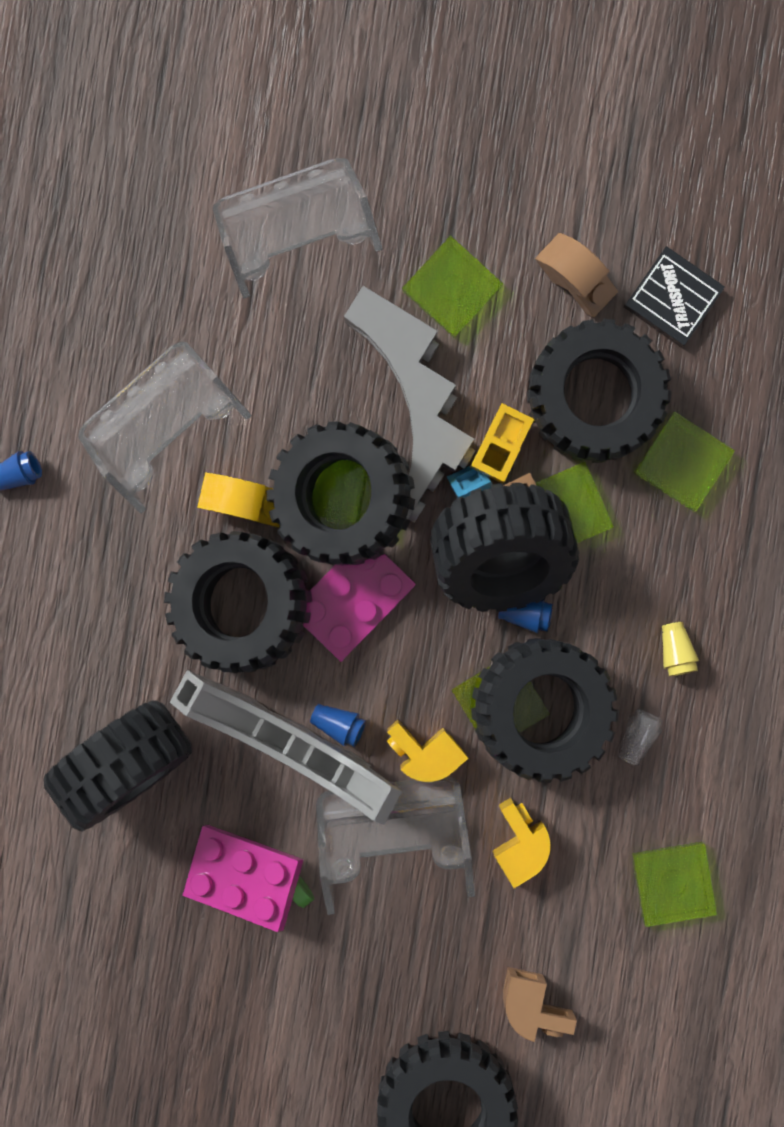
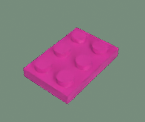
M385 554L375 560H365L364 564L334 565L310 590L312 602L307 603L306 612L311 613L309 624L304 623L303 626L342 662L416 584Z
M205 825L202 826L182 896L280 932L284 930L304 859L219 828Z

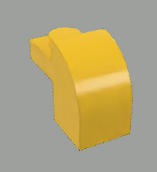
M501 403L470 468L503 484L534 419Z
M205 473L197 508L280 527L278 523L272 522L269 511L275 509L273 502L267 501V490H273V488L224 475Z
M399 720L395 721L387 729V733L391 736L387 742L400 757L405 753L408 755L409 758L400 765V770L412 779L422 782L441 780L453 773L468 759L465 751L444 728L440 729L422 746Z
M509 798L499 804V807L516 836L492 851L513 888H516L543 869L550 854V838L542 821L529 828L527 825L533 822L523 803L515 806L512 799Z

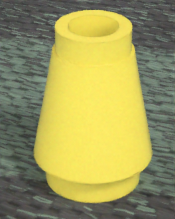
M683 622L661 626L663 631V667L668 669L669 677L698 671L696 662L699 659Z

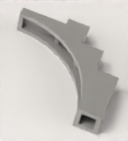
M362 286L346 312L344 320L348 326L366 338L386 360L404 394L410 413L413 434L412 465L409 476L413 477L415 488L410 490L411 498L415 499L414 510H408L406 519L415 523L426 505L420 501L427 489L434 492L444 476V473L439 471L440 467L443 466L453 473L458 465L465 469L476 451L470 447L474 438L438 417L440 413L447 416L458 398L452 394L456 386L454 383L421 364L422 360L429 362L439 346V343L435 341L438 331L365 286Z
M189 670L186 671L170 701L185 716L230 735L288 765L333 792L377 823L385 825L402 793L400 789L372 770L370 764L352 751L321 739L302 724L270 711L250 696Z

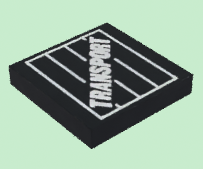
M666 246L624 305V308L682 348L713 306L725 286Z

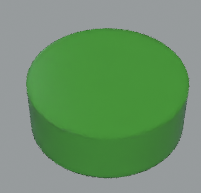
M299 876L292 900L299 907L305 908L315 898L310 888Z

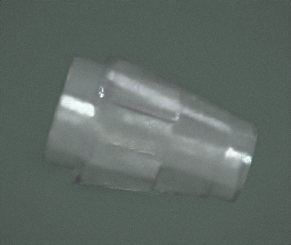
M636 709L634 715H630L628 718L619 757L627 763L639 766L641 760L662 733L660 727L663 721L649 712Z

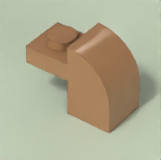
M560 232L535 258L550 280L569 290L584 312L593 318L618 293V290L607 276L610 271L601 260L583 244Z
M508 967L503 989V1002L507 1018L513 1029L523 1038L535 1042L538 1028H542L543 1033L554 1037H562L563 1033L574 1035L577 1020L573 1011L543 1004L547 986L544 975Z

